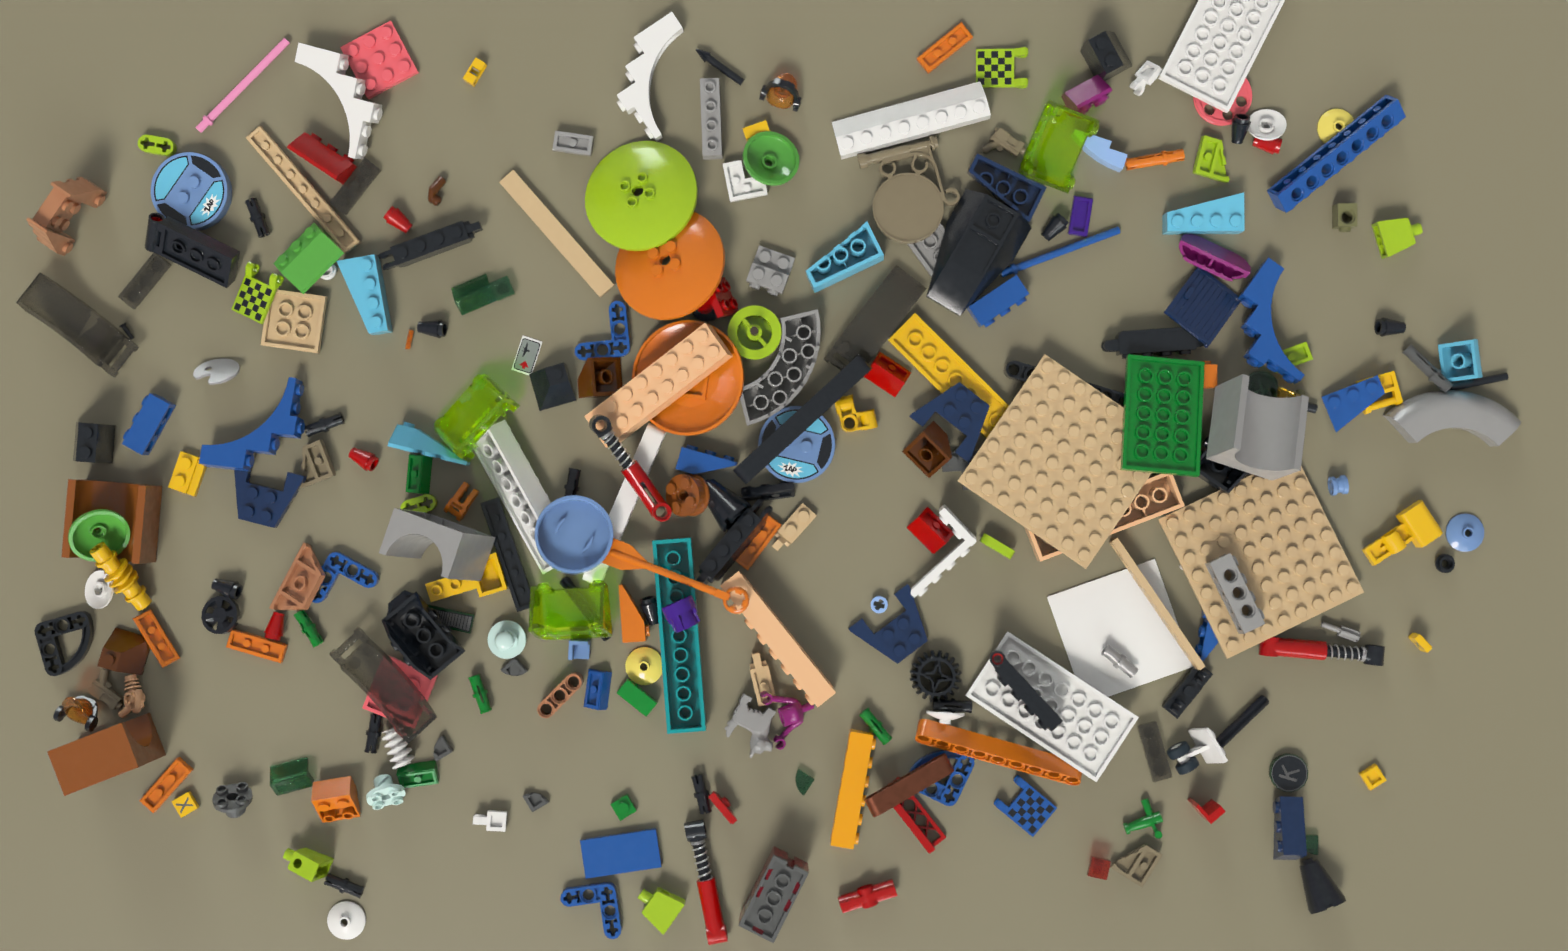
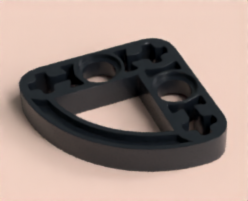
M80 611L36 625L34 630L45 671L48 675L58 676L67 673L79 665L85 658L91 647L94 634L93 620L90 613ZM85 617L86 621H83V623L74 624L73 620ZM61 620H65L68 623L65 631L59 627ZM53 627L54 629L46 633L41 632L44 628ZM82 629V639L79 648L74 656L65 663L58 636ZM49 643L55 647L53 654H48L46 651V646ZM57 656V659L49 660V658ZM59 665V668L56 671L52 669V666Z

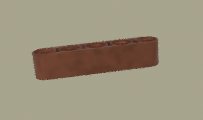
M940 754L869 795L864 801L872 816L877 817L948 776L955 770L946 754Z

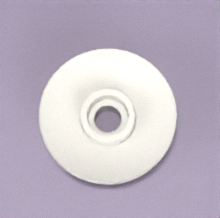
M1258 110L1250 115L1251 124L1248 131L1257 139L1274 140L1284 134L1287 126L1286 119L1275 110Z
M102 570L92 573L85 585L86 601L95 609L106 607L114 593V588L109 587L110 582L104 581L107 574H104Z
M926 710L927 714L939 719V723L951 724V720L965 716V713Z
M342 901L334 905L329 911L327 924L334 936L345 940L353 939L363 931L366 924V916L364 910L357 903ZM342 919H346L348 924L344 925Z

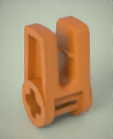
M463 482L443 510L454 515L459 522L464 518L469 507L480 493L477 489H473L467 495L466 500L461 503V498L470 486L467 482Z

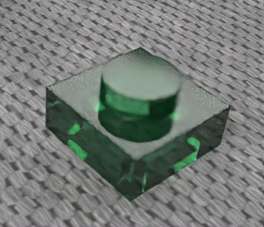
M508 276L490 283L497 301L516 294Z

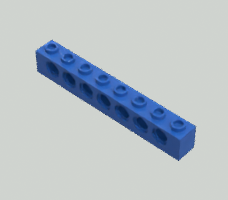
M1389 95L1382 97L1270 187L1267 192L1275 208L1285 213L1294 209L1298 203L1307 198L1314 190L1322 186L1348 163L1352 162L1360 153L1367 150L1375 141L1382 138L1391 128L1397 126L1406 117L1399 100Z

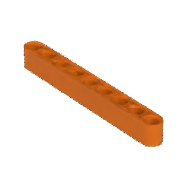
M920 719L918 721L915 740L918 743L1075 786L1081 783L1082 772L1054 754L929 719Z

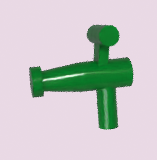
M1148 798L1143 799L1141 803L1146 816L1140 817L1128 824L1123 823L1125 832L1130 834V831L1151 826L1154 831L1153 836L1160 839L1162 832L1155 825L1163 822L1162 816L1159 811L1153 813Z

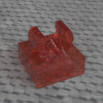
M1091 856L1087 875L1107 880L1111 861Z

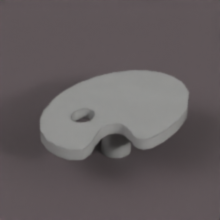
M213 359L199 365L194 370L193 376L196 380L210 376L208 379L210 385L221 384L236 377L240 371V366L231 359Z

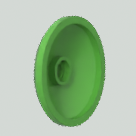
M765 131L755 134L747 141L743 150V163L747 172L758 182L765 185L778 186L787 183L795 176L799 168V154L795 145L787 137L776 132Z
M97 509L84 513L73 522L68 533V542L72 551L78 557L94 562L96 560L89 552L95 545L105 542L110 550H115L118 555L126 548L130 540V528L126 519L119 513L107 509Z

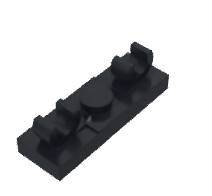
M1192 667L1162 704V707L1178 719L1213 673L1205 667L1201 670Z

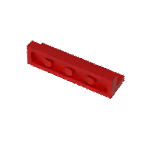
M912 796L908 799L915 802L914 811L906 810L904 808V801L893 808L930 854L936 850L935 846L944 840L946 836L917 798ZM916 814L925 815L927 818L926 826L918 825L915 822ZM928 829L936 830L940 835L933 842L927 837Z

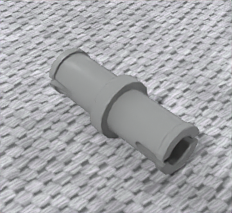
M1110 645L1102 650L1101 655L1111 661L1116 669L1122 670L1129 678L1136 675L1138 668L1127 661L1126 656L1120 655Z

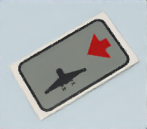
M522 336L511 370L526 375L533 373L542 341Z

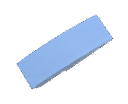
M1077 129L1072 132L1071 137L1095 161L1117 172L1123 169L1128 154L1110 149L1112 141Z

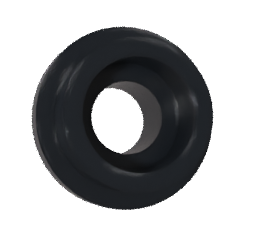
M1441 554L1435 560V567L1441 573H1449L1455 567V560L1451 555ZM1443 560H1446L1447 565L1445 567L1442 566Z

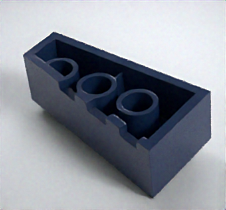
M976 154L967 172L1004 205L1020 213L1027 223L1030 222L1047 188L979 154Z

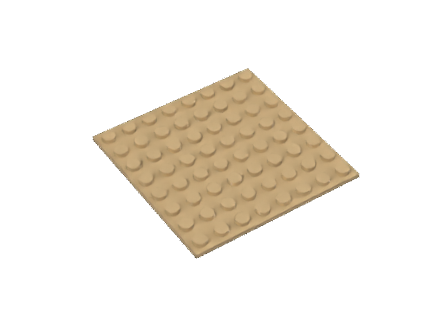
M1044 354L960 476L958 482L1087 569L1151 473L1120 470L1124 408Z
M1302 466L1301 471L1273 481L1252 474L1243 478L1230 493L1218 490L1158 519L1226 659L1364 593ZM1228 553L1236 557L1239 564L1237 567L1240 573H1243L1247 579L1246 585L1248 590L1252 591L1255 595V604L1257 608L1262 610L1265 619H1263L1264 625L1245 634L1238 633L1205 563ZM1226 570L1224 577L1229 581L1232 575L1229 570ZM1238 588L1233 590L1234 597L1238 598L1240 596ZM1244 605L1242 607V613L1246 616L1249 612V609L1246 605Z

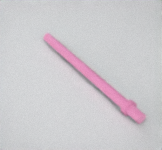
M283 38L207 116L204 115L202 117L203 120L195 128L202 133L209 125L212 126L214 124L213 121L290 43Z

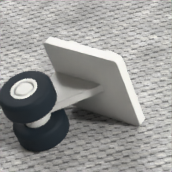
M1208 727L1191 728L1188 730L1196 744L1193 748H1190L1186 741H1182L1167 750L1171 760H1178L1179 763L1176 764L1175 768L1180 775L1187 774L1199 766V762L1194 756L1201 753L1207 764L1226 763L1228 761L1224 749L1216 741L1215 733Z

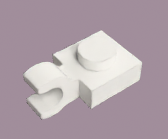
M1147 60L1134 74L1136 79L1129 86L1134 89L1133 93L1137 96L1142 95L1145 85H1151L1161 74V67Z
M488 810L487 816L475 814L473 816V824L486 825V831L505 832L507 811Z

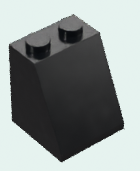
M1104 31L1092 37L1080 51L1093 76L1099 75L1104 81L1132 67L1115 32Z
M76 422L73 461L113 463L116 425Z

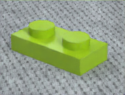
M1307 342L1282 350L1294 366L1313 360Z

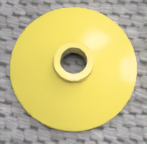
M1331 109L1325 112L1317 124L1319 138L1323 143L1328 142L1354 121L1353 117L1342 109ZM1337 123L1341 125V130L1336 128Z
M640 647L633 650L627 657L625 664L628 677L639 685H650L656 682L662 675L661 655L649 647ZM642 663L647 664L648 668L646 670L641 669L640 665Z

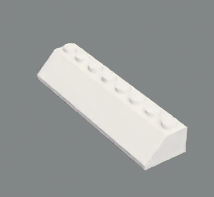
M979 81L832 122L842 160L857 156L860 153H868L990 119L991 113L985 92Z
M506 420L487 427L469 440L540 571L542 574H545L553 568L542 559L535 542V526L541 512L551 502L525 457L520 444L515 439L511 428Z

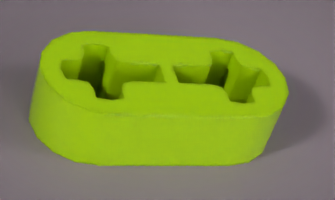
M142 135L138 139L139 149L149 154L170 157L177 150L176 144L168 138ZM149 140V142L155 145L146 147L144 146V142H148ZM167 143L171 146L167 150L160 148V145L166 146Z
M424 494L404 501L400 509L407 508L409 503L410 506L417 505L418 507L412 511L426 513L437 507V499L434 495ZM426 498L433 501L430 504V508L428 506H421L420 503L425 502Z
M985 533L980 539L981 543L1010 560L1015 553L1013 549Z

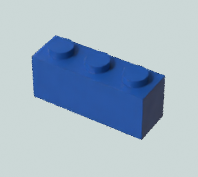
M1015 275L970 305L967 310L979 327L984 325L986 328L995 322L993 318L1000 314L1003 317L1011 311L1009 307L1015 303L1017 306L1024 303L1029 292L1019 277Z
M149 393L142 401L140 412H137L133 417L132 422L134 423L131 428L125 432L122 444L141 455H149L176 405L157 394Z

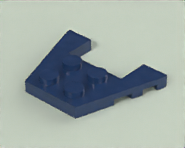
M959 382L910 414L909 417L923 427L934 412L938 413L966 435V438L955 450V453L969 463L990 406Z
M234 470L238 519L277 528L287 512L293 497H296L299 487L305 482L307 476L287 472L284 490L282 491L250 483L251 471Z
M908 584L894 593L905 608V611L875 634L862 618L848 628L850 632L897 664L928 641Z

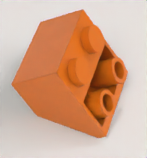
M351 776L313 782L311 802L323 823L361 817L357 788Z

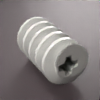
M396 726L381 732L386 733L382 740L389 741L384 747L391 748L387 755H394L389 760L390 762H396L392 769L411 763L410 761L415 757L414 755H408L412 748H405L410 742L403 740L407 736L406 733H400L404 726Z

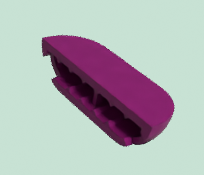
M1185 234L1180 239L1179 249L1183 255L1182 258L1192 265L1227 281L1246 278L1251 273V267L1248 262L1240 255L1194 234Z

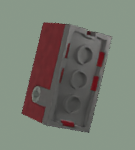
M774 846L739 915L738 926L774 943L809 874L808 863L795 856L791 859L788 857L787 852Z

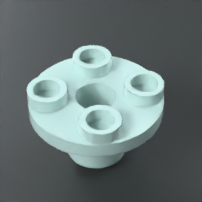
M504 620L496 623L490 629L487 640L493 654L503 659H510L523 651L527 637L521 625L511 620Z
M382 774L374 779L375 788L366 795L367 803L374 810H379L384 806L403 803L406 793L402 785L393 784L390 775Z

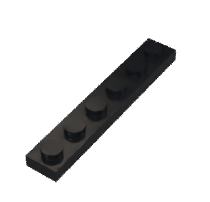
M500 497L480 503L490 534L496 537L494 545L517 612L536 606Z

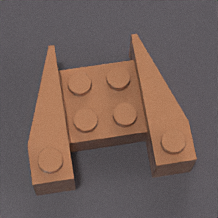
M77 177L75 181L67 179L64 183L61 181L51 182L50 185L54 187L33 219H26L29 226L33 228V233L37 235V240L63 256L72 250L75 241L63 231L69 227L73 215L79 212L81 203L97 208L103 204L107 194L106 191L83 177Z

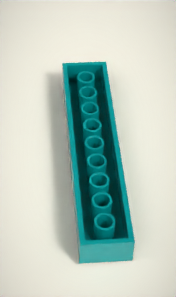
M692 537L652 541L655 565L695 580ZM655 573L667 734L706 731L707 723L699 623L676 633L671 624L666 620L661 609L692 595L697 606L696 589Z

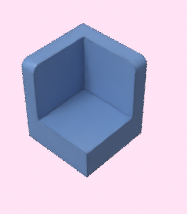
M591 639L569 640L568 660L590 659Z

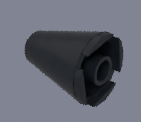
M707 479L705 481L710 492L708 508L723 532L726 529L729 531L744 511L752 506L716 480Z
M1313 857L1302 861L1303 865L1299 867L1307 907L1311 914L1325 911L1329 907L1338 906L1346 901L1345 896L1318 859L1313 860Z

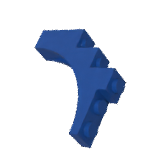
M1267 258L1238 297L1242 305L1253 309L1240 328L1244 330L1247 336L1256 338L1243 357L1253 367L1260 368L1267 364L1269 370L1281 374L1286 382L1296 384L1302 380L1304 374L1283 353L1276 339L1271 317L1274 289L1284 268L1272 259Z
M289 377L279 405L273 414L252 433L224 444L202 445L199 464L206 467L250 472L251 467L254 465V453L276 455V451L280 446L279 437L301 439V435L305 430L304 420L297 417L301 410L300 397L304 392L303 382L297 378Z

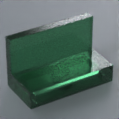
M487 274L451 288L454 302L462 315L497 301Z
M307 757L270 767V786L277 796L313 786L314 779L308 771Z

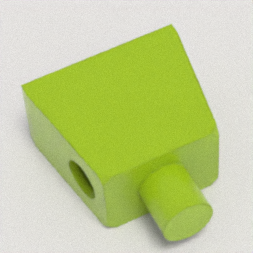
M1408 218L1379 221L1371 225L1382 259L1416 244L1414 236L1423 233L1421 224L1411 225Z
M306 847L298 850L287 848L283 855V859L290 861L288 870L310 882L327 877L334 858Z
M660 887L653 894L643 888L637 897L646 904L641 913L663 935L686 902L685 899Z

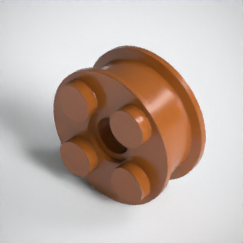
M679 474L674 476L667 484L666 502L675 515L681 517L697 516L707 508L710 492L706 481L697 474Z

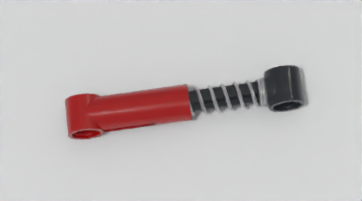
M600 414L594 415L589 421L590 429L598 438L605 441L604 444H607L608 449L612 451L611 455L614 454L615 460L619 461V466L623 467L621 470L622 474L648 509L650 515L660 522L668 520L672 514L670 506L665 502L638 461L630 458L626 448H623L622 443L618 441L619 438L615 437L610 420ZM598 420H603L605 423L604 428L601 430L596 429V422ZM644 488L647 489V491L650 493L655 502H652L650 497L645 492ZM663 506L665 509L664 513L657 516V508Z
M1275 636L1259 643V655L1314 660L1336 657L1337 659L1343 658L1344 660L1347 658L1351 661L1357 659V661H1363V664L1384 665L1385 646L1365 644L1364 647L1359 648L1357 646L1351 647L1350 645L1347 647L1336 644L1331 646L1326 641L1280 638Z
M704 819L684 823L686 838L693 846L692 851H694L695 864H697L698 868L696 870L699 873L698 878H700L696 882L706 925L708 944L728 942L716 880L710 874L712 870L709 869V856L706 855L708 850L705 849L707 833Z

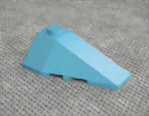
M404 422L403 425L397 424L387 445L470 466L471 463L422 430L416 429L415 424Z

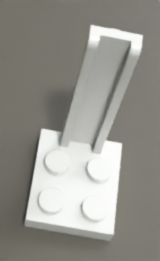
M945 504L939 508V519L946 526L950 524L953 527L952 532L959 540L961 538L963 540L911 588V595L914 598L917 595L921 597L928 590L927 586L931 582L935 584L942 577L941 573L945 569L949 571L956 564L955 560L959 556L963 558L970 551L969 547L977 542L976 536Z

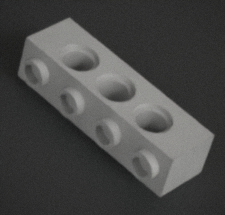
M701 78L703 159H723L719 78Z
M1228 553L1205 563L1238 633L1245 634L1264 625L1263 619H1265L1262 610L1257 608L1255 604V595L1252 591L1248 590L1246 585L1247 579L1243 573H1240L1236 557ZM1226 570H1229L1232 575L1229 581L1224 577ZM1234 588H1238L1240 590V596L1238 598L1234 597L1233 595ZM1244 605H1246L1249 609V612L1246 616L1242 613V607Z

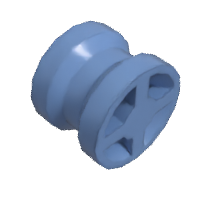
M1341 475L1339 478H1328V490L1331 496L1337 495V493L1348 494L1349 482L1346 475Z

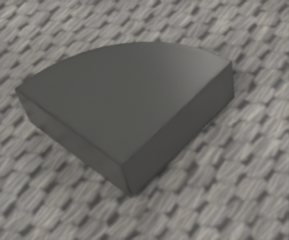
M514 657L501 669L503 673L511 676H519L528 671L517 657Z
M444 735L437 740L434 746L433 755L436 762L453 752Z
M530 792L523 795L532 812L550 802L540 793Z

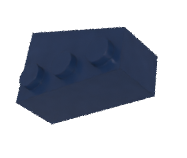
M1280 796L1273 802V860H1298L1307 856L1303 797Z

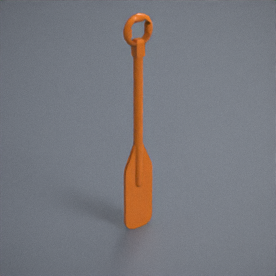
M613 538L607 557L602 562L620 570L646 569L723 599L724 607L730 613H742L749 605V595L743 588L731 587L725 592L652 564L632 545ZM734 590L735 593L744 594L745 596L740 610H737V607L732 605L729 607L727 604V600L731 596L730 592Z

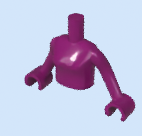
M762 691L760 693L761 697L768 696L766 700L762 701L765 705L771 704L772 701L789 703L778 708L782 725L784 727L788 726L780 736L777 735L773 738L774 742L780 741L775 747L781 750L786 745L785 737L803 723L804 712L814 709V705H811L809 702L801 705L795 698L772 696L767 691Z

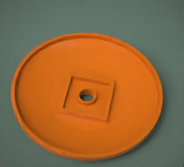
M694 212L685 228L675 238L662 246L644 251L619 249L615 265L618 289L627 304L643 316L657 320H671L684 317L700 308L717 289L725 266L724 245L716 228L705 217ZM670 257V262L667 265H663V259Z
M681 320L667 324L655 331L643 343L636 356L632 370V379L705 322ZM714 326L712 327L733 357L653 417L650 422L658 428L676 435L692 436L703 434L721 425L737 407L744 386L743 362L738 349L731 339Z

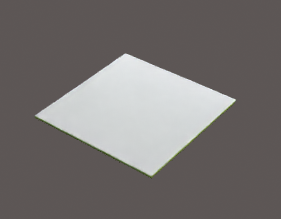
M1155 559L1138 564V568L1178 625ZM1127 569L1047 596L1074 675L1107 697L1193 667ZM1110 645L1120 655L1126 656V660L1138 668L1136 675L1129 678L1122 670L1116 669L1111 661L1101 655L1102 650Z

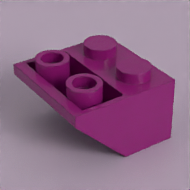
M1096 75L1064 92L1061 98L1071 116L1078 115L1080 117L1087 113L1093 105L1096 108L1104 104L1109 99L1108 95L1112 92V89L1099 75Z

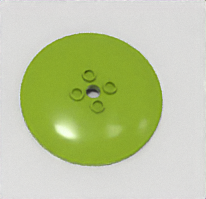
M638 141L623 145L604 157L589 178L585 192V208L589 222L602 239L620 249L644 251L662 246L675 238L685 228L694 213L698 197L696 177L685 157L666 144L655 141ZM642 188L643 193L640 196H635V190Z

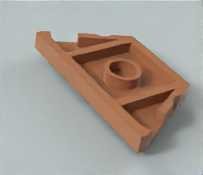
M303 542L269 607L270 609H309L326 576L310 544Z

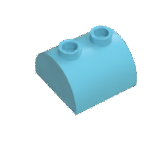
M1478 339L1438 345L1441 373L1450 382L1483 378Z

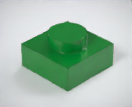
M628 793L610 804L620 821L637 811Z

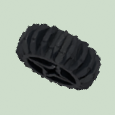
M930 650L931 656L929 657L926 652H923L925 659L922 660L918 656L919 665L915 662L912 663L917 668L916 670H910L911 674H915V676L910 677V681H916L912 688L919 687L916 693L919 695L924 692L922 695L923 699L930 695V702H933L934 696L940 702L941 695L947 700V692L952 696L954 695V692L951 690L952 687L959 689V686L954 684L955 682H961V679L956 677V675L962 674L961 671H955L959 664L955 663L952 665L955 658L951 657L947 660L949 657L947 652L943 657L941 650H938L937 656L934 650ZM935 661L931 670H922L928 662ZM941 661L949 666L951 675L941 672ZM938 670V674L942 677H937L933 681V677H930V675L935 674V671ZM920 676L930 679V690L921 684ZM949 681L945 688L936 691L940 682Z

